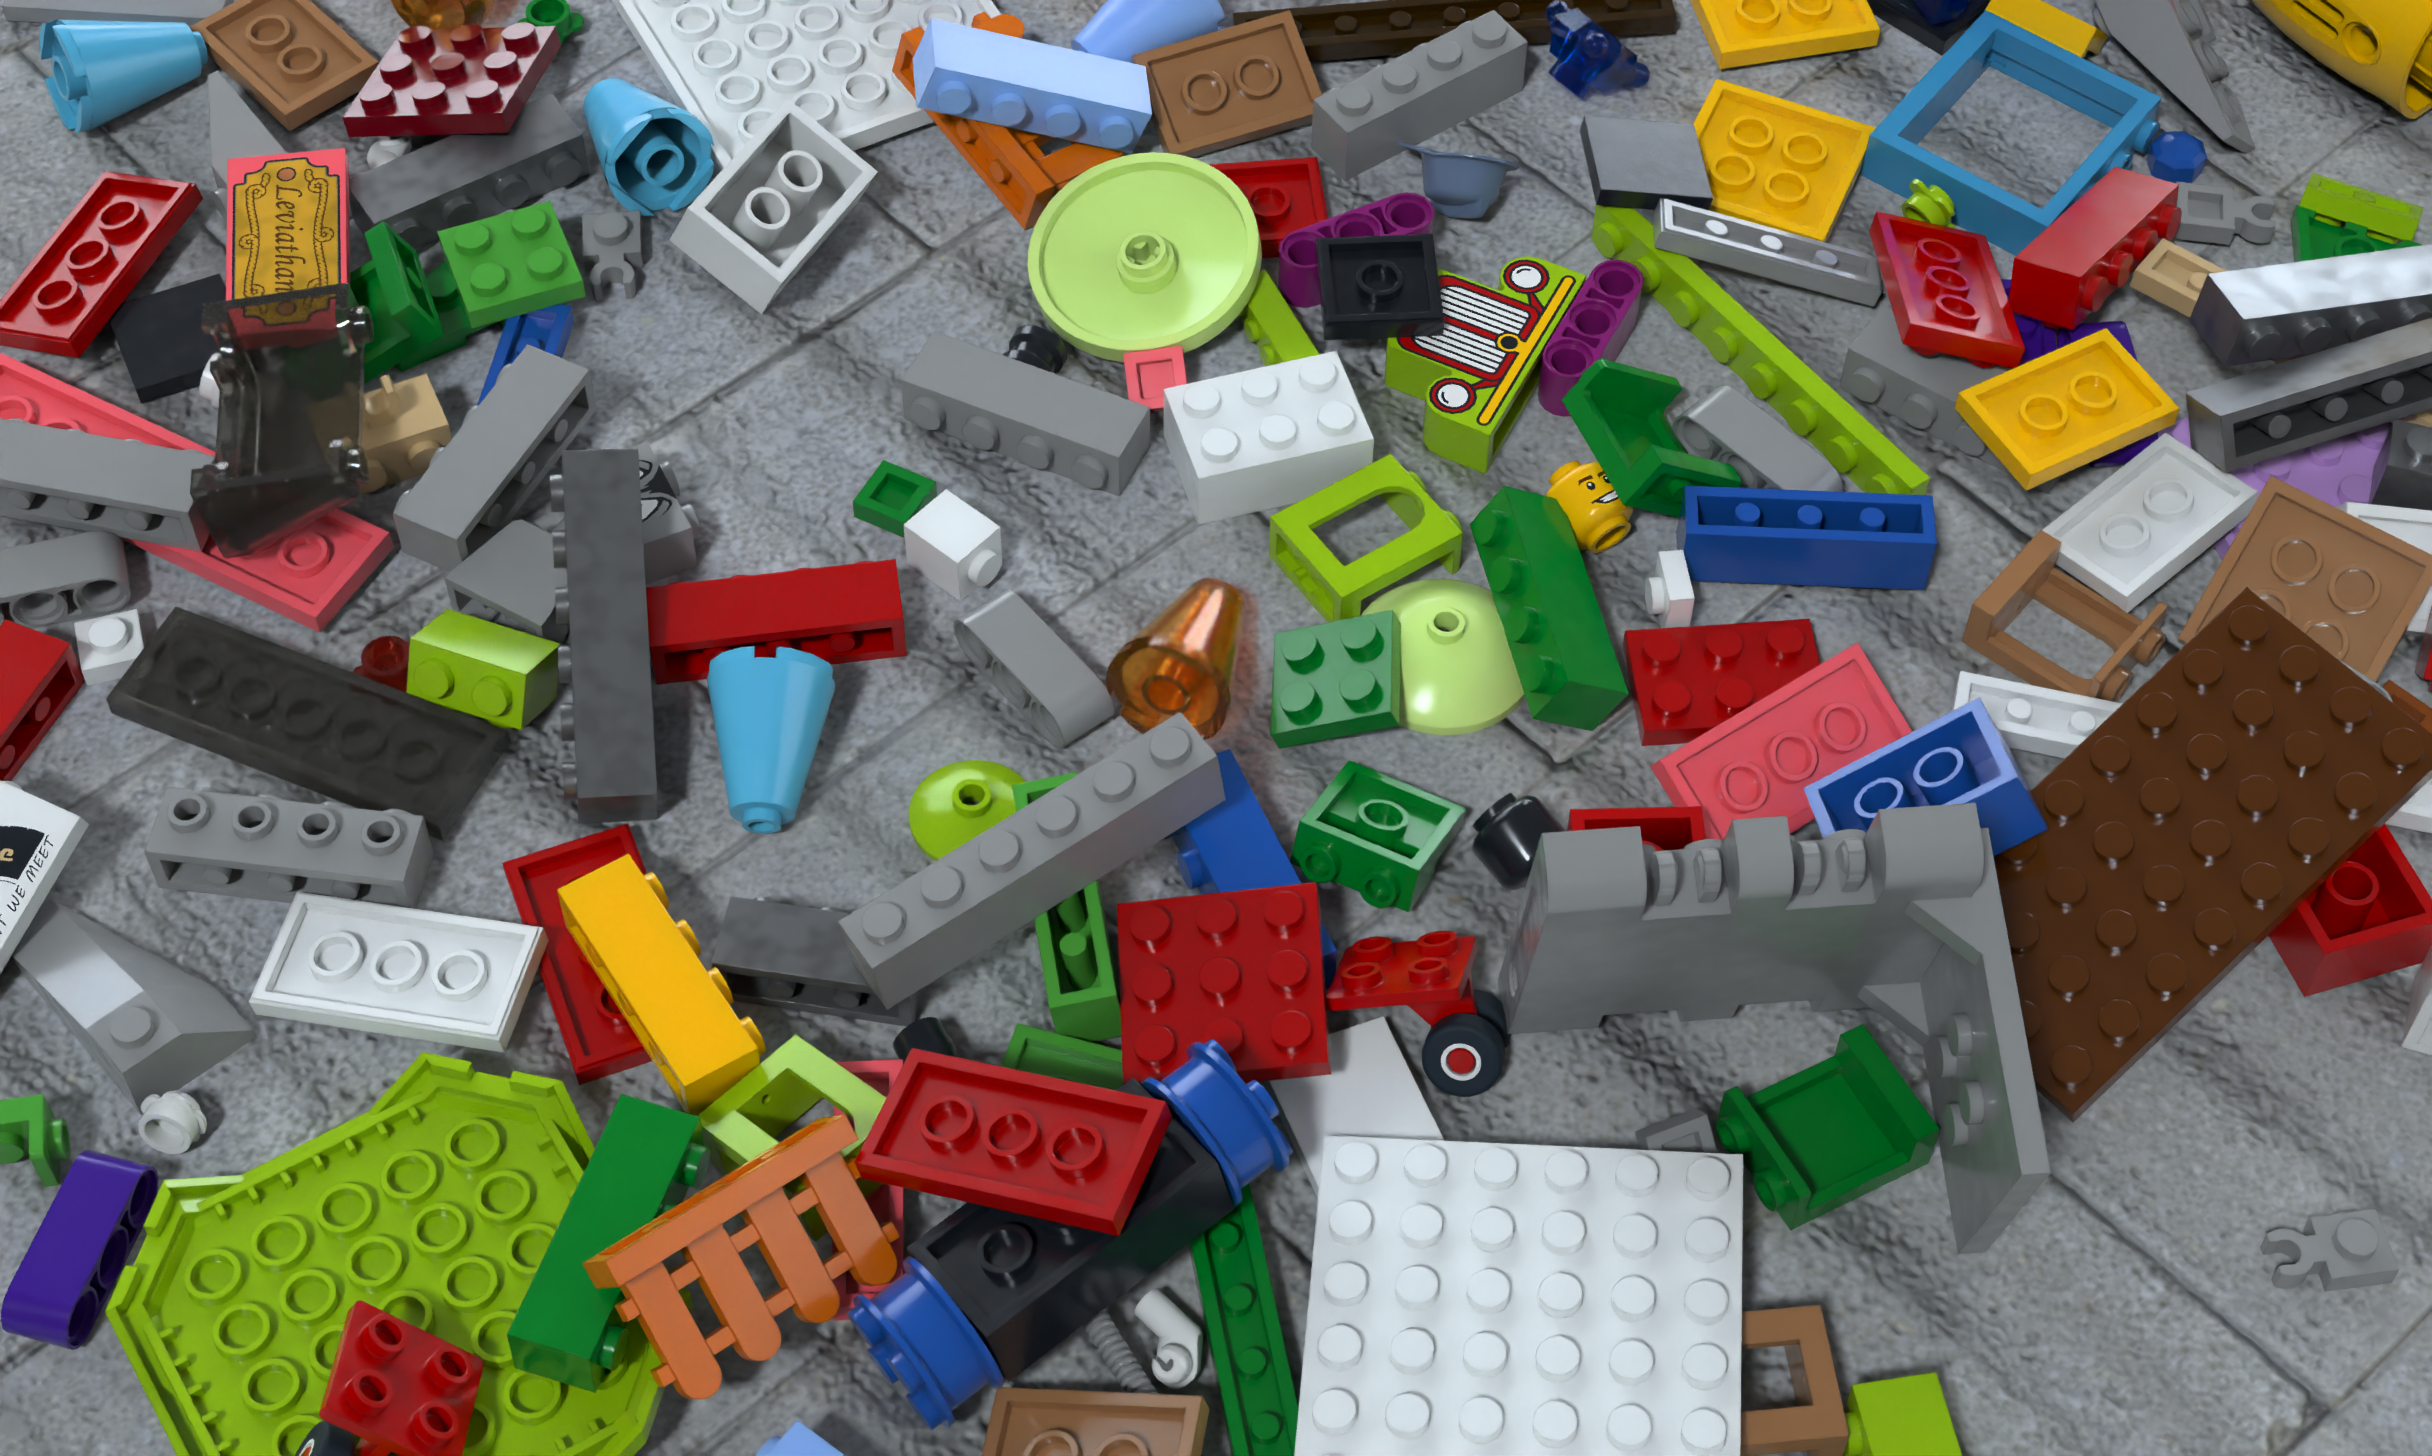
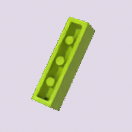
M1265 269L1261 270L1256 287L1248 303L1237 317L1244 324L1248 340L1255 342L1260 349V356L1264 365L1270 366L1319 355Z

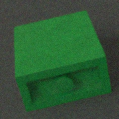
M384 221L364 233L372 260L350 273L351 334L278 341L282 345L286 361L282 363V369L290 384L300 393L308 391L324 406L335 403L348 395L349 386L357 385L358 388L444 335L417 251Z
M1598 359L1581 374L1579 381L1564 396L1562 402L1623 505L1679 518L1684 486L1738 488L1743 483L1732 465L1686 453L1664 417L1665 408L1682 390L1676 378L1605 359Z
M1864 1024L1840 1034L1835 1055L1748 1097H1745L1738 1086L1724 1091L1716 1122L1717 1134L1725 1150L1729 1154H1743V1163L1753 1176V1184L1759 1199L1768 1210L1779 1213L1790 1231L1928 1164L1940 1131L1939 1127Z

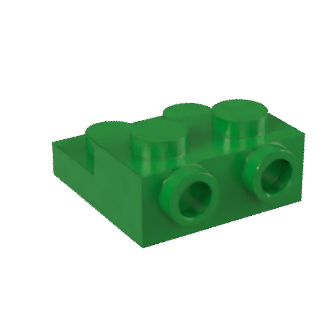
M1349 760L1300 819L1290 863L1300 867L1303 874L1316 883L1336 882L1360 892L1362 898L1373 907L1386 908L1394 906L1409 912L1431 883L1437 860L1461 829L1466 808Z

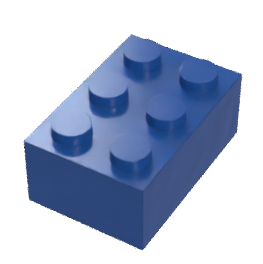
M1980 697L1803 788L1823 839L1833 832L1846 829H1859L1867 833L1879 809L1976 803L1980 828L1989 829L1993 856L2017 846L2048 829L2010 748Z

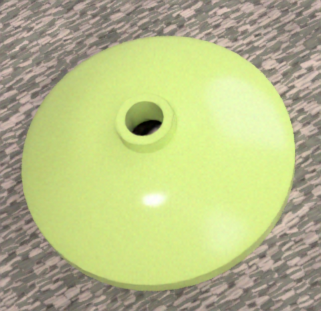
M1453 579L1418 580L1387 591L1375 599L1361 614L1363 616L1393 610L1401 623L1400 726L1432 735L1468 734L1488 728L1502 721L1514 712L1526 698L1491 590L1476 584Z

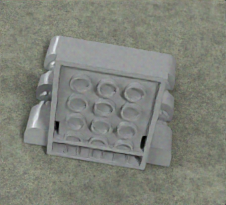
M1976 803L1879 809L1867 833L1859 829H1846L1833 832L1821 840L1797 841L1795 836L1789 834L1787 816L1734 819L1730 824L1724 841L1718 839L1699 840L1679 850L1656 851L1654 846L1642 844L1640 826L1541 834L1498 977L1499 996L1504 1008L1507 1035L1598 1028L1603 1015L1676 1010L1679 1020L1685 1022L1732 1018L1738 1005L1809 1000L1814 1012L1872 1008L1923 1047L1935 1122L1940 1129L1938 1140L1958 1255L1986 1252L2050 1175V1164L1989 829L1980 828Z

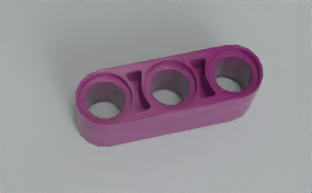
M1405 192L1395 194L1291 232L1280 242L1279 292L1288 304L1295 307L1308 308L1320 305L1315 258L1316 238L1432 234L1434 220L1432 203L1424 196L1416 193Z
M1607 260L1598 264L1592 270L1547 343L1542 355L1538 399L1541 406L1551 414L1562 417L1571 416L1562 402L1564 396L1579 381L1581 374L1592 366L1595 361L1605 359L1615 362L1634 331L1638 320L1643 277L1638 268L1631 263L1622 260Z

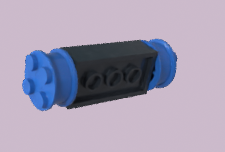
M1210 1039L1205 1044L1194 1042L1187 1048L1188 1061L1160 1082L1148 1077L1139 1084L1132 1078L1116 1090L1166 1101L1172 1115L1170 1124L1119 1236L967 1202L907 1247L911 1257L903 1261L905 1274L871 1299L862 1294L857 1295L853 1299L855 1307L848 1311L847 1315L863 1339L871 1346L867 1350L870 1358L890 1384L893 1385L900 1380L910 1392L906 1395L909 1404L931 1431L941 1423L946 1427H950L955 1423L952 1411L986 1384L998 1390L1004 1385V1378L1007 1382H1010L1226 1216L1234 1207L1242 1202L1241 1189L1266 1169L1270 1168L1281 1172L1289 1166V1156L1293 1153L1292 1148L1283 1133L1272 1122V1119L1279 1114L1277 1105L1265 1088L1256 1080H1252L1247 1085L1236 1073V1067L1227 1052L1215 1040Z

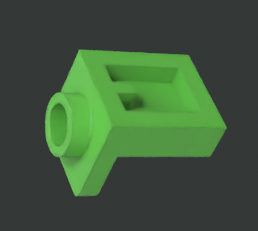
M44 1094L0 1100V1164L13 1163L20 1160L23 1156H29L44 1187L60 1185V1161L68 1160L71 1153L70 1135L66 1120L64 1118H55Z

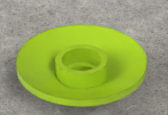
M983 760L955 762L934 771L921 782L910 801L909 826L916 844L928 857L934 861L939 860L1014 814L1016 807L1012 785L1026 781L1006 766ZM969 801H979V802H980V803L977 804V805H966V804H964V803L969 802Z

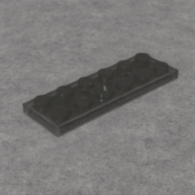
M175 607L106 698L111 714L353 807L376 811L400 809L412 815L424 816L429 836L442 841L445 840L509 745L505 729L179 607Z

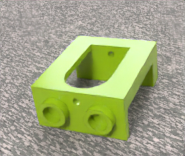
M1390 453L1270 516L1269 556L1327 622H1333L1360 616L1361 600L1437 559L1451 575L1458 572L1464 535L1457 518L1450 511H1443L1427 494L1425 486L1418 475L1413 471H1406ZM1380 495L1411 531L1343 566L1312 529L1374 496Z
M795 1034L702 1111L698 1117L701 1119L704 1146L709 1147L711 1151V1164L727 1175L778 1144L779 1142L774 1138L821 1098L826 1099L854 1121V1132L858 1140L840 1150V1153L845 1162L852 1158H857L886 1097ZM799 1176L782 1186L787 1198L805 1188ZM862 1177L855 1180L865 1199L883 1184L863 1179ZM815 1206L800 1214L808 1236L815 1242L828 1232Z

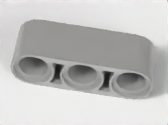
M1721 385L1677 416L1673 422V431L1686 453L1732 465L1743 482L1738 488L1843 492L1840 475L1827 459L1730 386Z
M90 531L0 549V625L6 619L34 629L108 614L124 607L131 598L125 546L121 538L111 532Z
M1007 589L954 621V633L965 655L1054 747L1060 749L1113 716V702L1102 681L1015 592Z

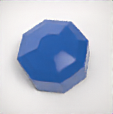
M2185 131L2162 132L2151 143L2146 160L2150 173L2155 178L2172 183H2192L2202 173L2207 155L2201 140Z

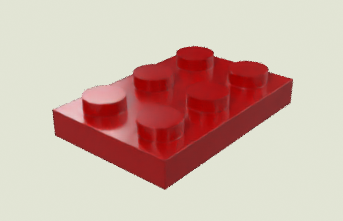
M1810 619L1627 630L1624 633L1622 645L1642 746L1689 743L1820 665Z

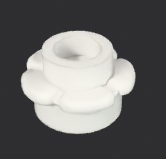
M168 1091L162 1097L158 1094H151L141 1104V1111L144 1114L138 1123L139 1134L148 1145L160 1152L167 1154L183 1153L188 1150L192 1142H197L200 1135L204 1134L207 1129V1120L201 1112L198 1102L184 1092Z

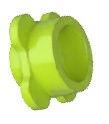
M1913 179L1909 183V188L1913 194L1901 205L1904 217L1955 228L1951 223V218L1955 215V206L1949 195L1936 185H1930L1927 188L1922 181Z

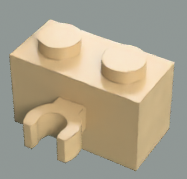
M427 373L395 384L388 375L380 377L382 388L360 394L357 385H352L348 388L347 399L310 410L320 449L341 500L364 493H371L382 487L424 474L435 452L441 447H446L451 441L452 435L449 423Z

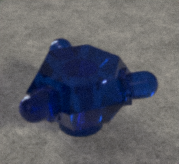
M1553 1L1548 5L1546 18L1551 25L1550 30L1552 32L1549 52L1558 59L1548 73L1561 84L1584 99L1592 87L1603 93L1618 86L1625 87L1629 85L1640 88L1648 83L1650 79L1648 67L1643 63L1637 62L1638 55L1578 8L1571 10L1563 1Z

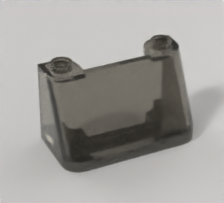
M348 282L203 304L201 327L205 335L213 334L221 351V355H218L217 360L210 361V372L220 390L216 454L214 464L203 465V468L192 469L190 495L220 553L226 559L256 554L355 500L360 494V485L368 484L369 466L362 447L365 343L373 342L374 329L368 307L366 305L358 306Z

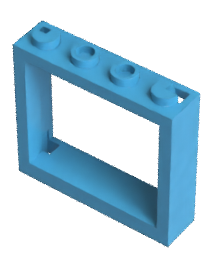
M1985 10L1869 135L1861 175L1906 199L1913 194L1909 188V183L1913 179L1922 181L1927 188L1930 185L1940 187L1949 195L1954 203L1955 215L1951 218L1953 224L1969 232L1985 235L1988 242L2017 256L2111 169L2119 167L2129 170L2133 156L2138 151L2143 154L2148 151L2152 137L2159 131L2161 126L2159 122L2155 121L2162 97ZM1989 66L2113 128L2043 209L2014 196L1917 145Z

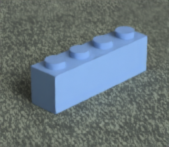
M932 18L912 59L916 105L920 109L1132 154L1152 116L1146 67L1138 64Z

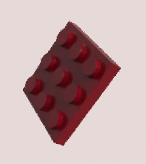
M521 22L502 28H482L477 24H467L456 29L430 30L426 26H415L401 31L342 117L348 136L377 137L508 133L561 47L556 26H534L528 22Z

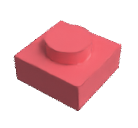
M1182 345L1123 353L1128 398L1131 401L1150 407V413L1164 411V389L1188 384Z

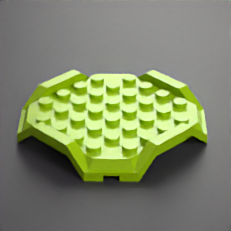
M422 1052L368 1112L241 1175L163 1180L143 1225L147 1236L134 1265H125L105 1313L176 1455L295 1456L308 1433L319 1422L324 1421L320 1417L319 1411L349 1309L356 1301L360 1300L483 1360L484 1367L462 1456H634L647 1443L666 1388L658 1387L650 1372L662 1363L636 1317L626 1325V1328L629 1330V1339L620 1365L614 1371L606 1369L596 1393L516 1369L507 1337L511 1324L595 1150L563 1081L518 1071H512L510 1078L474 1071L470 1061ZM683 1287L678 1291L691 1313L694 1307L691 1293ZM355 1435L357 1447L361 1437Z

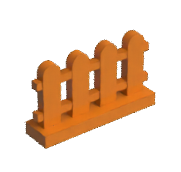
M984 11L975 15L971 24L972 28L1021 39L1025 31L1022 21L1010 14H1001L990 18ZM921 26L902 33L892 72L915 99L912 59L925 32ZM925 110L1024 230L1036 225L1051 196H1055L1067 183L1088 169L1123 155L1121 151L1070 141L1071 145L1045 156L1039 149V146L1057 139L1056 137Z
M845 1114L815 1120L582 1263L596 1289L620 1287L626 1299L614 1307L623 1322H629L635 1317L639 1321L662 1363L650 1371L658 1387H666L672 1383L676 1391L687 1399H707L717 1392L721 1384V1369L714 1357L720 1351L732 1344L738 1355L745 1360H768L777 1353L781 1345V1332L774 1320V1317L791 1307L795 1315L806 1323H824L832 1319L839 1309V1293L832 1282L839 1275L849 1270L853 1278L864 1286H881L888 1283L894 1277L897 1270V1258L890 1243L899 1238L900 1235L892 1221L879 1225L855 1181L861 1177L854 1163L856 1158L845 1162L840 1153V1150L858 1140ZM799 1176L805 1188L787 1198L782 1186ZM815 1206L839 1250L823 1262L797 1217ZM740 1213L746 1224L728 1235L722 1223ZM755 1242L781 1287L764 1299L738 1254ZM681 1250L686 1261L668 1272L662 1261ZM696 1279L722 1325L704 1337L678 1291Z

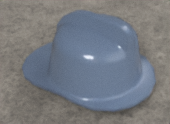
M1396 141L1398 145L1418 150L1421 153L1424 193L1430 199L1432 206L1440 214L1452 218H1480L1483 216L1488 206L1494 205L1497 201L1506 172L1515 171L1519 168L1516 163L1498 158L1462 153H1443Z

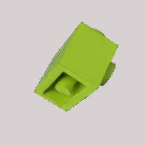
M446 609L410 638L406 694L430 701L433 706L442 710H458L487 719L489 723L496 727L522 730L556 699L559 673L557 645H561V643Z

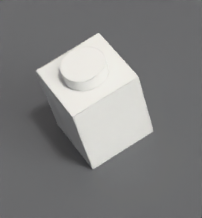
M947 489L903 525L907 564L960 602L978 586L983 587L989 584L1002 566L1000 526Z

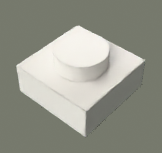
M1683 550L1658 552L1654 577L1646 578L1645 601L1648 613L1650 615L1658 614L1661 628L1690 627L1695 597Z
M137 609L74 623L81 671L87 686L151 672L143 624Z

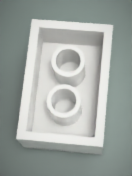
M786 98L687 208L669 241L762 314L855 207L878 171L791 100Z
M1337 351L1164 389V439L1198 525L1297 503L1364 468L1373 461L1374 438Z

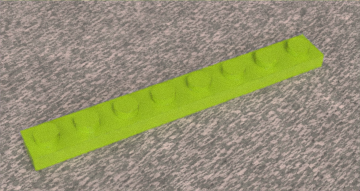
M1595 206L1591 240L1599 252L1612 260H1622L1636 266L1643 277L1642 291L1648 292L1669 311L1671 317L1679 326L1687 328L1696 336L1717 361L1725 363L1735 372L1756 397L1764 399L1787 421L1790 428L1796 434L1804 436L1826 456L1836 471L1844 473L1865 493L1926 495L1930 477L1687 256L1655 248L1653 225L1637 210L1624 207Z

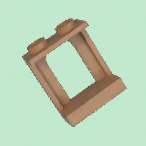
M2040 530L1974 601L1962 642L2033 686L2117 702L2132 679L2133 673L2131 670L2138 662L2148 666L2163 646L2166 634L2159 630L2168 606L2160 601L2143 621L2129 612L2126 613L2103 596L2054 568L2062 542ZM2034 599L2105 642L2113 649L2114 654L2092 679H2083L2068 672L2003 631Z
M1812 1305L1742 1312L1741 1350L1784 1346L1797 1407L1741 1412L1740 1456L1807 1451L1808 1456H1843L1849 1439V1432L1821 1306Z

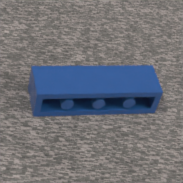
M1684 486L1676 531L1677 550H1683L1690 581L1925 590L1937 546L1932 495Z
M1228 749L1217 753L1226 800L1164 838L1172 837L1179 850L1177 861L1185 884L1189 889L1198 887L1201 895L1302 884L1232 751ZM1321 921L1325 988L1329 989L1336 973L1337 949Z

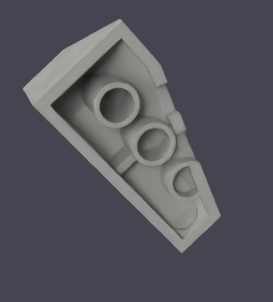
M2095 0L2097 7L2092 10V14L2102 32L2106 33L2108 37H2115L2224 142L2245 154L2255 149L2239 100L2225 83L2220 82V79L2227 76L2229 72L2225 61L2219 55L2217 56L2209 42L2216 38V35L2200 0Z
M51 899L40 906L10 957L13 964L140 1115L143 1114L141 1104L149 1095L158 1094L162 1097L168 1091L179 1090L256 1038L254 1030L216 987Z

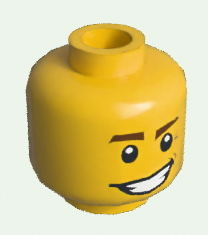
M1571 461L1552 474L1549 479L1551 488L1545 496L1556 498L1567 514L1579 550L1589 549L1591 553H1600L1611 548L1627 535L1631 528L1629 520L1634 507L1623 505L1598 462L1581 465L1579 461Z

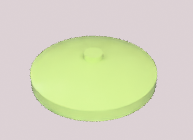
M1156 152L1137 153L1108 160L1088 169L1067 183L1051 199L1041 213L1030 238L1027 266L1031 287L1040 311L1059 336L1088 354L1106 360L1124 362L1123 353L1182 345L1184 353H1187L1209 342L1225 330L1242 312L1256 287L1262 262V247L1257 222L1247 198L1239 187L1221 171L1202 161L1183 155Z

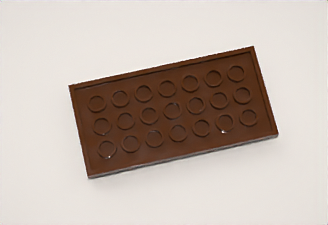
M2248 587L2237 595L2030 791L2048 829L2017 846L1993 856L2035 1087L2039 1093L2072 1122L2076 1121L2432 778V734Z

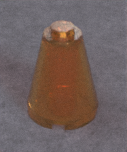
M1213 578L1200 579L1194 582L1115 654L1107 670L1106 687L1110 697L1114 691L1123 705L1120 711L1121 716L1140 733L1148 732L1179 712L1184 715L1200 736L1204 735V740L1213 737L1221 729L1230 710L1246 613L1245 602L1233 586Z

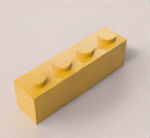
M627 854L557 889L566 928L685 1113L698 1116L760 1064L759 1056L766 1053V1046L759 1030L750 1017L746 1016L741 1020L738 1019L730 1007L734 1001L724 977L716 967L706 971L697 957L701 955V949L692 929L684 919L676 923L673 921L666 910L670 905L665 890L653 872L643 875L631 856Z

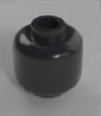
M1509 793L1488 808L1473 824L1472 827L1478 834L1473 841L1472 850L1504 888L1517 890L1527 884L1541 834L1563 832L1566 830L1535 796L1527 795L1517 799L1513 793Z

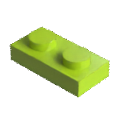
M2315 173L2311 174L2299 205L2316 211L2314 220L2333 226H2342L2343 221L2368 227L2366 233L2368 237L2391 244H2397L2399 239L2412 241L2424 208Z

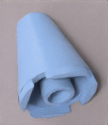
M1107 0L1071 41V46L1075 51L1131 63L1134 54L1225 29V27L1217 26L1218 23L1225 19V15L1218 0Z

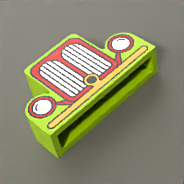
M1531 256L1518 257L1509 261L1502 268L1498 290L1443 269H1437L1444 316L1443 336L1388 338L1384 383L1388 387L1425 401L1422 436L1425 445L1430 451L1440 457L1484 474L1487 473L1537 390L1544 349L1586 282L1587 275Z

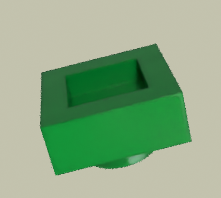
M883 460L852 501L854 517L905 538L903 525L937 497L936 481Z

